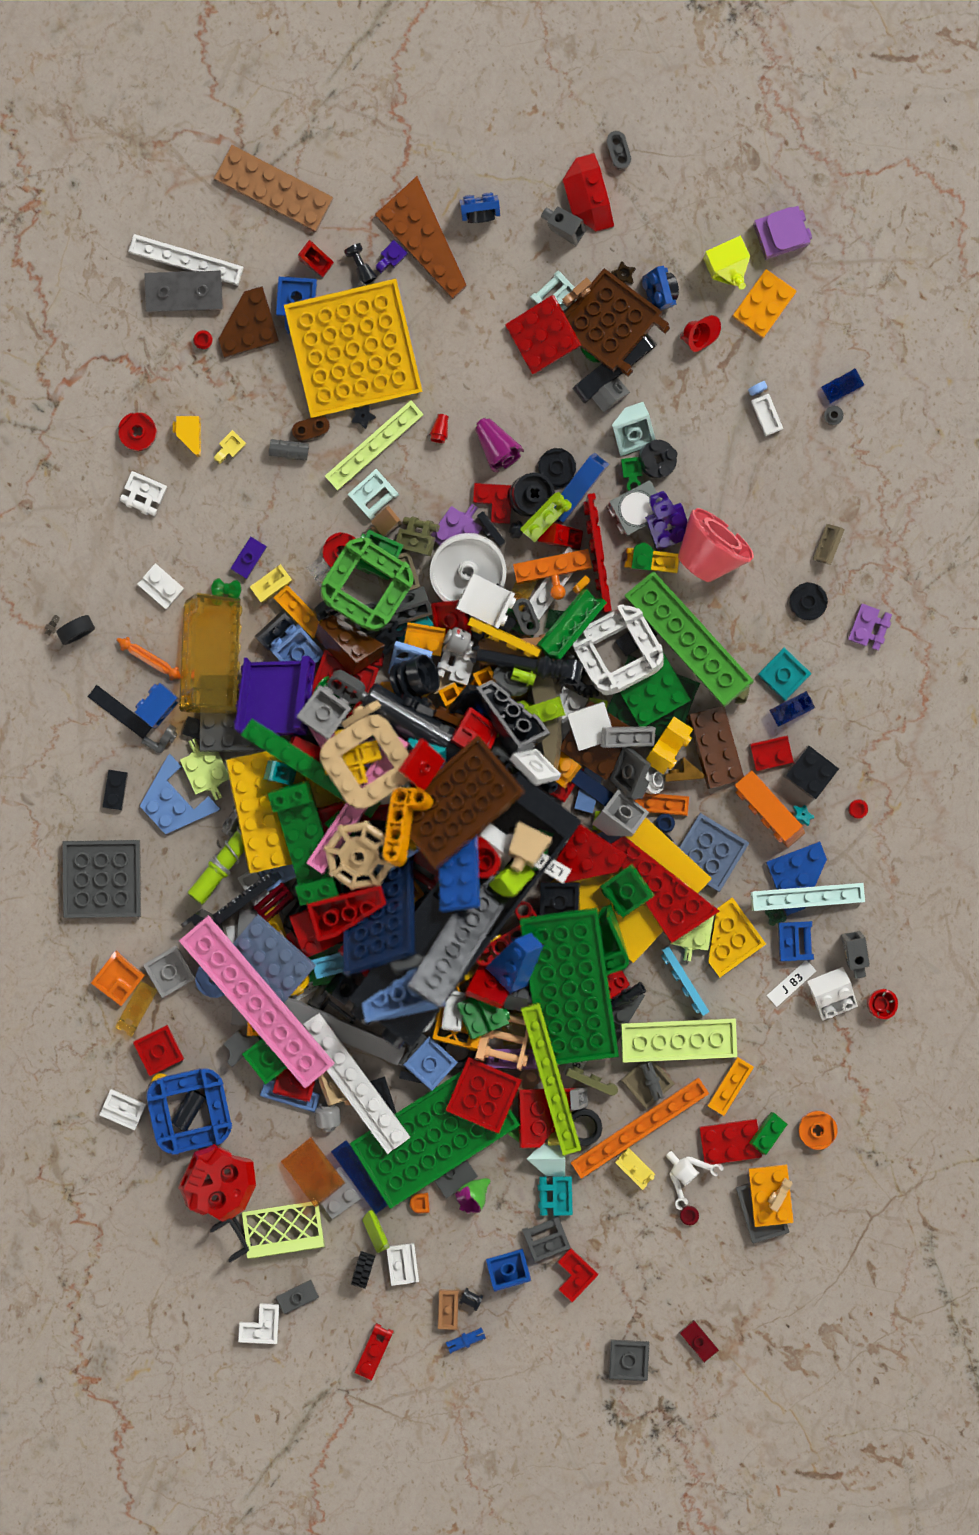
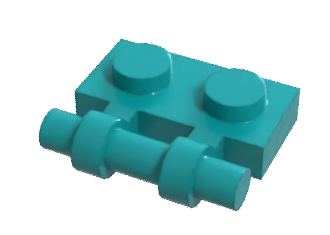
M539 1176L537 1190L540 1196V1201H538L540 1215H548L547 1208H553V1216L573 1215L572 1176H553V1184H547V1176ZM547 1191H553V1201H547Z

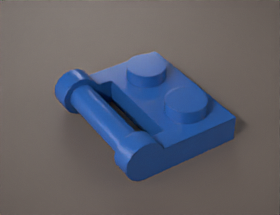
M812 921L778 923L780 961L814 960L811 944ZM798 928H803L804 954H800Z

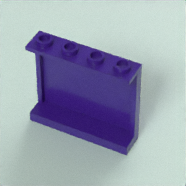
M302 656L301 661L250 662L247 657L244 658V662L241 665L242 678L238 686L240 694L239 700L236 702L237 717L234 719L235 730L241 735L250 719L253 718L279 736L307 735L308 726L296 717L312 696L316 664L310 656Z

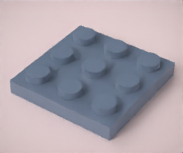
M699 813L679 848L712 878L707 885L720 892L749 845V842L702 813Z

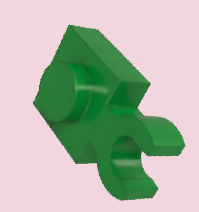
M639 457L621 459L623 479L629 478L627 490L630 491L632 483L637 484V486L641 485V482L637 479V477L643 476L641 462H639Z

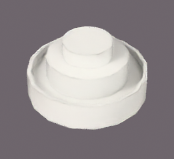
M650 766L645 777L649 781L646 793L656 794L662 791L665 778L662 773Z

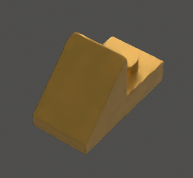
M682 757V773H680V769L668 770V774H664L665 782L704 779V774L684 757Z

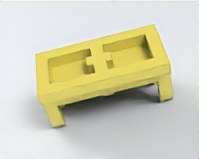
M280 564L256 583L252 584L250 588L263 604L293 581Z
M629 1147L614 1160L642 1190L650 1180L654 1179L655 1173Z

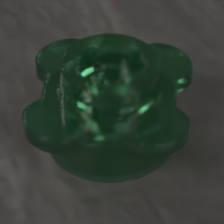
M782 909L765 910V915L768 916V923L771 926H775L776 923L785 922L787 919Z

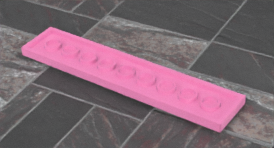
M209 915L179 940L304 1088L334 1065V1061Z

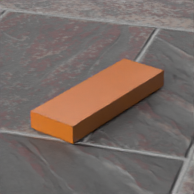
M645 793L643 799L637 798V800H634L650 813L688 816V796Z

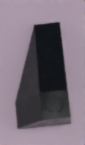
M490 680L476 687L475 690L502 744L511 756L513 753L532 750L550 734L537 715H532L524 709L525 706L522 703L518 704L514 701L510 694L494 681Z

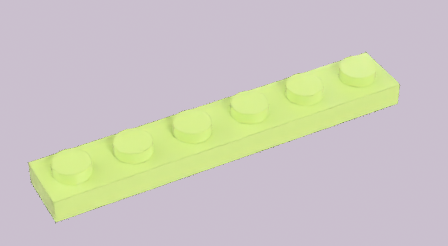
M409 401L327 473L325 477L337 491L340 490L422 418L424 414L412 401Z

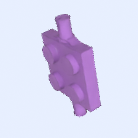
M471 504L466 513L451 506L438 524L440 525L439 531H433L430 536L435 537V542L441 545L448 538L458 534H479L483 527L471 518L478 508Z

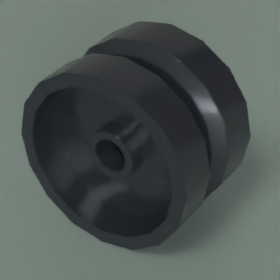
M533 472L519 477L512 483L509 488L508 500L514 512L520 516L532 517L555 491L549 478L543 474Z

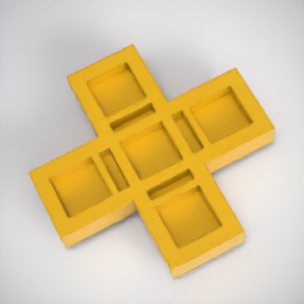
M344 729L339 730V731H335V735H337L338 733H340V732L343 731ZM373 740L356 745L342 754L341 758L361 786L369 783L364 765L382 760V755L378 742Z

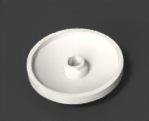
M463 533L452 536L439 545L431 559V584L437 595L444 602L460 599L472 573L494 584L498 583L501 586L505 584L506 563L504 556L494 542L482 535Z

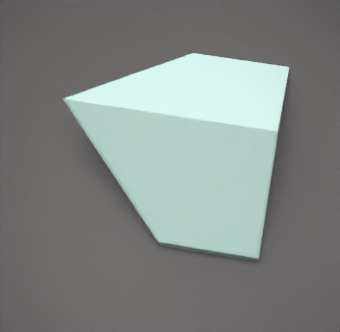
M547 1138L545 1143L541 1147H537L527 1160L545 1176H565V1155L563 1156L560 1145L548 1146Z

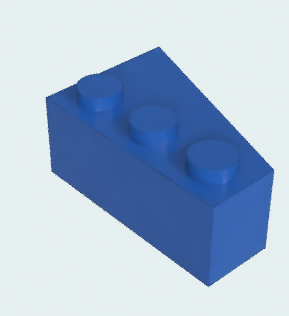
M532 933L513 940L486 969L509 993H512L527 986L543 945Z

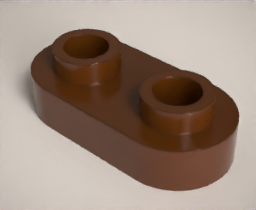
M324 416L305 419L294 424L292 433L297 440L306 441L325 435L330 429V423ZM318 422L324 424L322 428L316 427ZM301 427L305 428L303 434L298 433V429Z

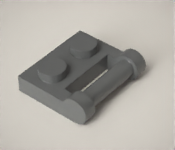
M554 1216L552 1220L529 1229L528 1227L522 1229L535 1262L571 1248L559 1216ZM556 1226L557 1232L533 1241L532 1235Z

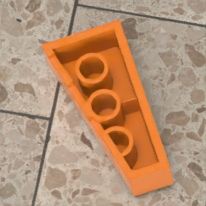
M752 770L735 784L736 795L742 801L745 799L750 804L748 808L754 815L758 814L762 818L760 820L762 824L774 832V837L780 843L783 842L789 848L805 834L804 828Z

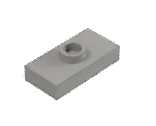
M578 1087L570 1090L571 1110H579L588 1106L587 1087Z

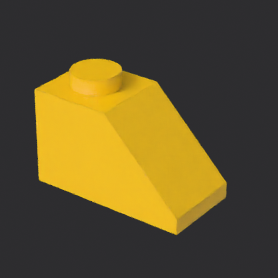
M176 416V421H173V433H176V436L197 457H201V418L199 416Z

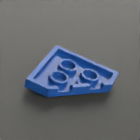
M819 841L769 860L766 864L776 890L815 887L827 858ZM806 907L786 908L784 909L786 916H788L790 914L801 911Z

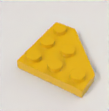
M733 897L717 908L720 912L715 915L708 963L719 978L766 945Z

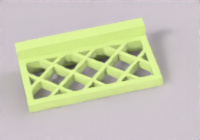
M318 1201L242 1212L245 1240L249 1247L247 1252L248 1259L325 1247ZM315 1205L316 1214L312 1219H309L303 1214V1211L306 1207ZM288 1209H294L299 1213L293 1222L284 1217ZM269 1212H275L280 1216L274 1225L265 1220ZM256 1215L261 1220L255 1228H252L248 1225L247 1216ZM300 1215L310 1221L303 1231L294 1225ZM281 1218L291 1224L284 1234L275 1228ZM262 1221L271 1227L265 1237L256 1231ZM311 1223L318 1227L319 1236L310 1237L305 1233ZM292 1226L301 1232L295 1240H291L286 1236ZM273 1229L282 1235L276 1243H272L267 1239ZM255 1232L263 1240L259 1245L251 1246L250 1238Z

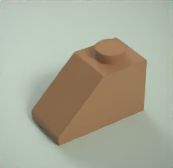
M389 505L371 521L373 532L385 537L401 525L400 519Z

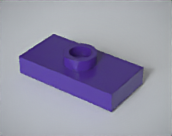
M250 537L230 569L248 579L267 546Z

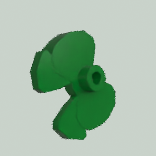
M220 578L215 579L211 586L213 594L211 598L214 602L220 604L224 594H228L229 603L231 605L237 604L242 590L240 582L233 580L231 583H224Z

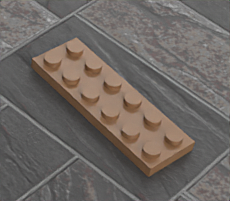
M231 145L214 177L216 181L314 232L317 231L333 201L332 196L234 145Z

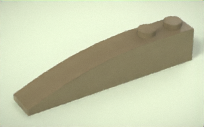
M536 674L533 686L531 685L535 704L560 697L562 688L560 683H557L556 677L552 679L550 676L549 678L541 679V676ZM562 716L543 722L550 732L542 740L544 757L557 770L562 743Z

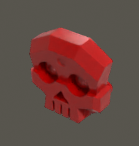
M215 1144L208 1148H198L199 1151L194 1152L178 1186L183 1195L185 1205L191 1211L201 1215L208 1213L222 1222L232 1219L246 1209L256 1187L254 1162L248 1158L232 1155L229 1150ZM228 1168L229 1172L224 1174V1170ZM217 1195V1199L212 1200V1196Z

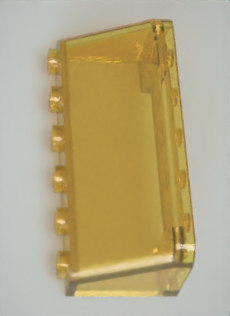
M196 593L185 601L183 608L179 697L181 712H236L239 686L237 677L240 670L238 654L241 650L239 635L242 629L240 624V616L242 614L241 599Z

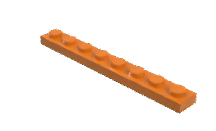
M699 1077L570 1163L582 1179L707 1096L709 1092Z

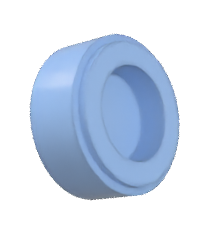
M762 381L749 388L748 392L751 396H755L766 390L768 386L765 381Z

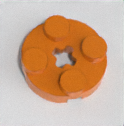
M811 1111L801 1118L798 1133L800 1139L808 1147L815 1150L825 1149L837 1137V1124L829 1114L823 1111ZM815 1125L823 1128L820 1135H816L813 1132V1129L816 1127Z

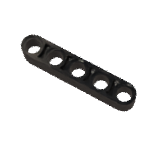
M647 333L624 361L630 366L634 365L657 344ZM602 363L572 389L583 403H586L592 399L602 386L615 380L623 373L619 368L613 372Z

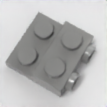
M319 685L296 718L329 740L351 710V707H349V702L342 697L339 699L333 695L334 692L330 688Z

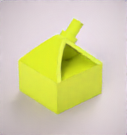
M741 235L705 252L703 260L713 280L738 286L740 290L746 287L744 275L750 255Z

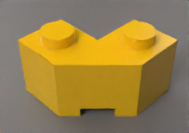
M673 717L646 758L651 764L650 766L663 775L667 769L672 770L677 762L674 758L681 747H687L692 737L689 735L693 729L676 717Z

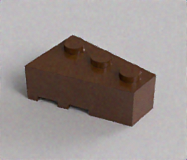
M334 615L320 622L315 634V638L352 676L380 659L385 646L383 643Z

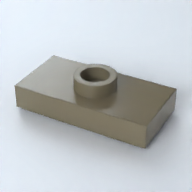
M826 524L813 560L831 565L845 529Z

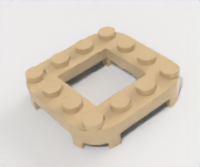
M379 715L363 717L330 738L321 749V765L334 782L345 802L354 808H368L409 781L399 771L409 753L389 722ZM373 735L394 768L361 788L341 758V755Z

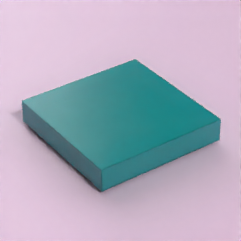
M784 647L757 675L777 695L786 701L812 673Z

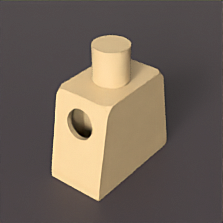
M518 822L509 849V856L514 858L511 869L521 873L525 864L534 867L551 845L552 838Z

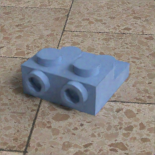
M299 624L289 626L285 631L286 635L281 639L278 637L271 643L272 647L270 650L279 661H301L302 656H310L316 663L322 658L324 653Z

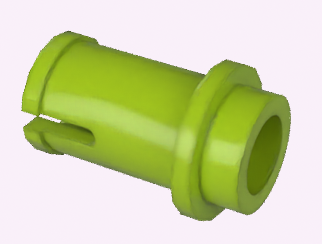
M514 667L511 680L526 683L527 686H533L536 674H533V671L530 673Z

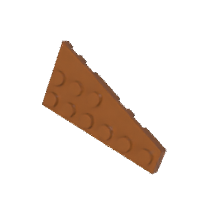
M416 176L385 204L375 216L445 292L454 299L467 285L419 178Z

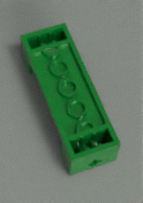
M309 780L271 790L268 793L273 812L278 813L298 881L295 888L300 905L337 896L341 892L340 884L335 877H330L328 874L329 867L322 874L307 864V861L325 836Z

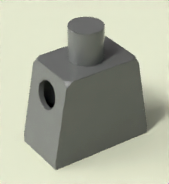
M546 207L542 212L541 218L548 221L547 223L551 231L573 245H578L586 232L582 219L560 207H556L554 211Z

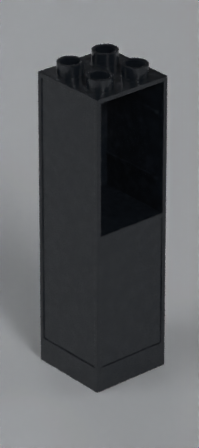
M520 774L515 780L524 789L525 793L492 821L491 824L507 836L509 835V829L511 827L516 828L518 822L535 830L542 829L553 833L552 842L548 848V856L550 858L516 895L508 899L445 1002L582 822ZM439 881L414 913L415 955H421L422 957L427 955L454 912L440 911ZM409 956V957H406V958H403V959H400V960H401V961L409 960L410 957H412V956ZM391 962L372 968L349 999L355 1004L350 1013L369 1026L371 1022H365L362 1003L379 991H384L392 985V982L401 979L407 973L401 975L394 974ZM441 1008L379 1020L378 1022L386 1027L381 1037L399 1050L405 1042L412 1047Z

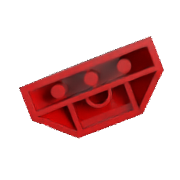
M595 153L577 157L563 178L571 213L582 219L584 225L590 227L595 232L614 227L608 194Z

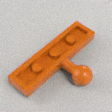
M584 549L513 564L517 584L551 577L553 587L550 594L553 599L561 600L564 598L566 591L560 585L558 575L592 569L589 550Z

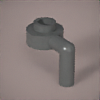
M170 724L161 737L159 744L146 736L141 743L157 753H162L168 742L173 743L178 733L175 732L177 728Z

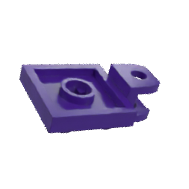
M664 491L651 495L649 503L654 514L645 517L654 546L657 551H660L683 540L688 521L682 504L673 505ZM658 498H662V501L656 502ZM668 524L673 526L670 530H665Z

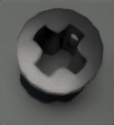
M466 1287L459 1304L464 1303L477 1311L484 1295H477Z

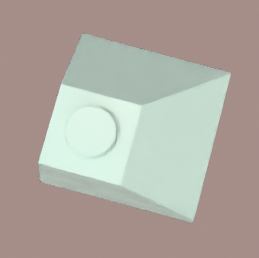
M644 402L624 408L612 424L620 456L640 450L645 444L656 440L650 415Z

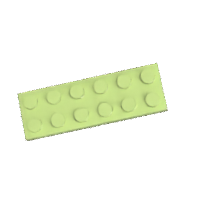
M735 1018L620 1023L622 1062L737 1057Z

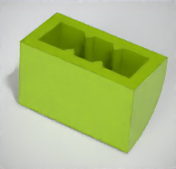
M513 861L509 862L489 885L500 895L506 897L516 895L535 875L528 865L525 864L520 873L511 869Z

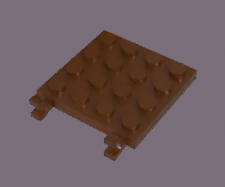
M604 268L593 280L590 288L591 292L584 298L579 297L565 313V316L582 345L580 347L613 372L619 368L623 374L629 377L633 373L632 366L626 363L624 359L654 324L664 334L669 331L670 327L668 326L669 323L661 318L663 312Z

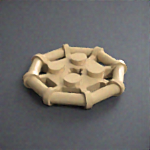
M369 821L344 826L342 824L339 825L337 831L323 849L326 852L329 867L328 874L330 877H335L348 886L351 891L382 885V881L391 868L394 867L385 859L380 858L378 848L382 845L384 848L385 834L369 824ZM362 831L361 836L350 838L347 834L349 832ZM366 833H370L380 841L374 843L366 837ZM341 837H343L346 841L341 849L335 848ZM354 853H363L364 860H356ZM334 854H338L341 862L338 867H336ZM378 864L384 865L376 876L373 870ZM345 870L353 876L352 880L340 871ZM361 875H369V877L371 878L368 880L357 881V877H360Z

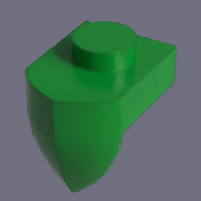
M642 542L634 547L632 568L651 570L653 548L649 544Z

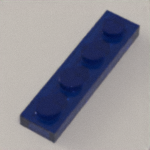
M347 1140L331 1150V1153L375 1214L388 1206Z

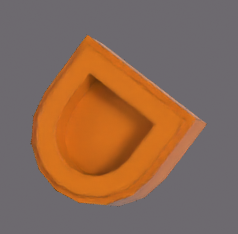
M428 1192L417 1193L412 1196L410 1207L414 1212H430Z

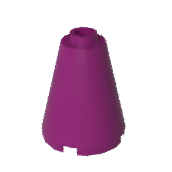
M483 418L476 423L475 431L490 469L493 472H500L498 468L503 467L506 469L520 459V452L524 453L522 446L492 419Z

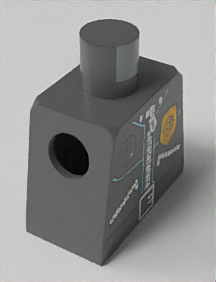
M861 931L841 934L848 967L854 971L855 978L866 977L865 968L869 967L870 963L865 936Z

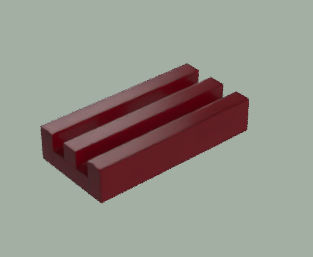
M282 882L253 908L265 921L269 922L296 897ZM286 894H288V896L281 903H279L273 910H271L267 915H265V913L270 908L275 906L279 902V900H281Z

